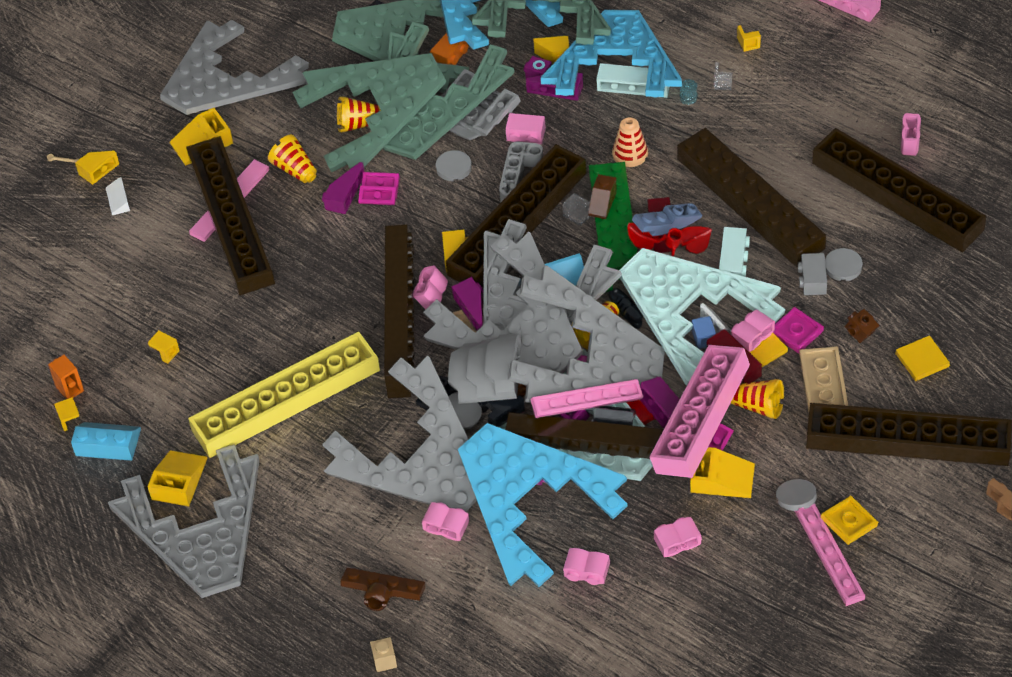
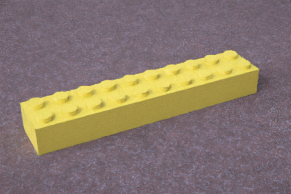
M357 332L189 417L192 433L208 457L211 458L217 455L216 450L234 444L237 445L379 372L378 357L360 332Z

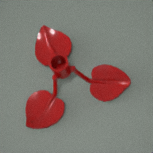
M628 223L627 225L628 236L637 248L651 250L654 247V243L658 244L665 240L666 245L672 249L671 256L673 257L679 245L685 246L686 250L690 253L699 254L704 252L709 245L712 232L711 228L702 226H691L682 230L672 228L667 235L664 234L663 237L658 239L659 236H652L649 232H641L635 223Z

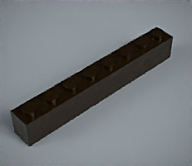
M519 413L508 414L505 428L509 432L554 449L650 459V455L664 430L547 416L535 418V415Z

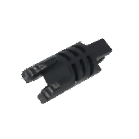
M619 288L611 290L608 296L611 302L617 305L620 314L635 329H640L642 327L643 315L638 307Z

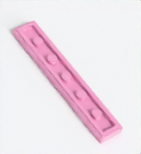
M254 159L239 175L237 181L244 198L269 171V166ZM207 211L189 230L191 236L203 242L215 231L209 212Z
M638 379L536 396L532 397L530 401L535 418L640 400L643 398Z
M815 503L809 508L804 509L802 507L795 511L844 604L848 606L865 600L863 590L826 523L820 518L821 514Z

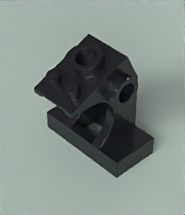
M520 395L517 396V399L478 402L483 413L488 409L492 411L488 414V424L500 427L507 422L509 413L521 414L525 411L524 399Z

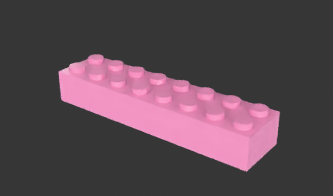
M708 345L650 455V460L656 474L693 477L750 366L744 348Z

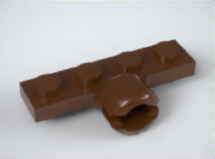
M347 567L341 578L342 587L366 591L364 604L373 611L383 610L391 597L420 601L425 590L424 581Z

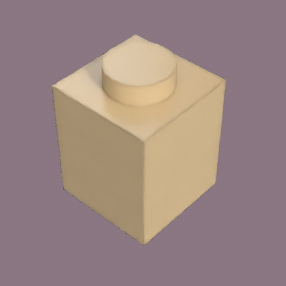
M391 637L370 642L377 672L397 668Z

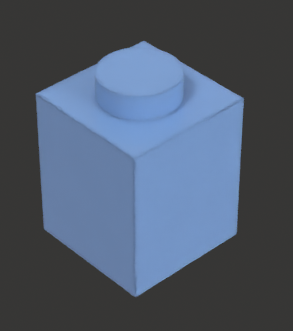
M710 316L692 320V335L698 349L706 348L707 340L716 334Z

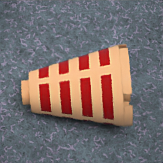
M631 117L621 121L612 149V156L615 162H625L626 167L641 165L645 162V158L648 157V147L639 123Z

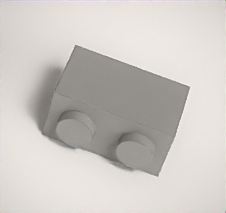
M824 253L801 254V262H798V273H802V276H799V288H803L804 295H826L827 275Z

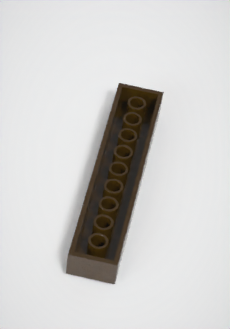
M706 127L677 145V160L795 267H798V262H801V254L820 253L825 250L826 234Z
M837 128L832 130L813 148L812 164L962 253L985 230L986 215Z
M221 136L187 146L186 149L191 166L239 296L274 285L275 281L271 267Z
M555 144L446 260L447 276L458 282L472 277L482 287L484 285V232L488 231L501 235L508 219L526 225L527 228L523 237L528 232L532 233L586 174V159Z
M407 224L385 226L384 377L388 399L411 397V392L388 373L393 365L400 358H403L415 369L413 362L415 358L413 328L415 325L414 317H412L414 313V273H411L414 269V258H411L414 255V244H410L413 242L412 232H408Z
M810 402L806 449L1009 466L1012 420Z

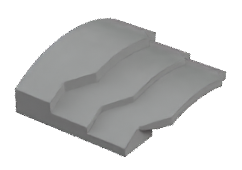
M464 69L453 83L468 88L475 74ZM449 88L444 92V94L441 97L446 96ZM505 88L501 93L495 90L449 131L467 140H472L479 136H487L495 125H498L507 114L512 113L521 100L517 94Z
M519 333L503 334L497 339L463 344L461 348L451 353L448 383L458 391L459 404L517 399L518 383L509 381L508 376L510 363L512 360H516V355L521 353V337Z

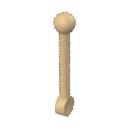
M53 154L47 155L48 161L58 160L75 163L80 159L55 157Z

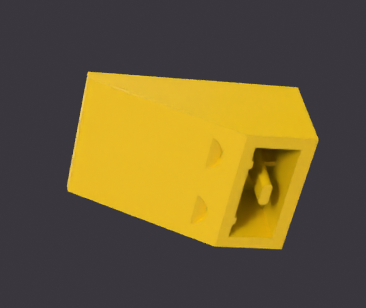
M211 108L198 114L170 141V145L186 166L191 164L186 149L187 146L221 136L224 147L233 144L230 128L217 110Z
M708 447L691 478V493L751 498L755 463L717 448Z
M170 450L153 471L147 486L151 499L190 506L207 457Z

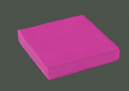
M794 307L775 324L773 333L785 345L799 354V350L805 349L824 331V326Z

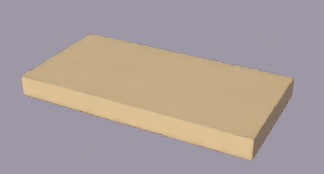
M838 346L799 350L808 412L810 402L848 406Z

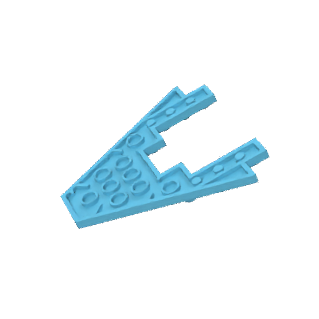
M440 0L449 44L465 40L473 50L489 45V39L475 25H472V21L467 17L477 13V7L473 3L481 0ZM526 0L525 5L547 27L563 23V16L559 13L560 2Z
M604 10L601 15L611 28L610 36L594 35L593 45L578 44L575 40L541 76V84L556 85V95H574L579 64L597 65L598 55H632V65L649 66L645 90L646 97H664L665 86L682 87L680 75L639 10Z
M485 424L458 448L465 471L510 586L526 574L540 587L554 574L553 570L513 532L527 519L514 504L542 479L555 492L571 479L612 519L627 507V503L615 492L627 481L625 475L494 425Z

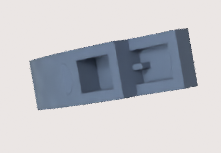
M693 203L667 205L661 212L635 214L632 221L641 232H649L652 236L667 234L672 228H684L699 220L703 215Z

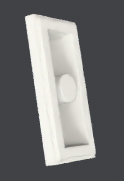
M120 177L106 187L112 215L130 211L123 181Z
M704 303L700 304V317H711L716 334L726 329L732 335L731 329L711 308Z

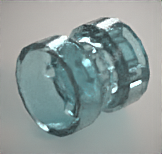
M690 79L682 81L680 101L687 105L695 103L698 98L697 83Z

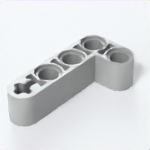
M513 142L509 145L499 187L500 202L521 182L524 166L535 167L543 158V147L540 144Z

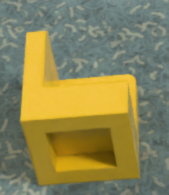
M741 25L737 26V39L743 52L760 48L761 35L759 31L744 33Z
M160 330L148 341V346L159 351L162 361L167 364L180 351L177 339Z
M73 397L54 404L64 431L68 430L66 421L79 417Z

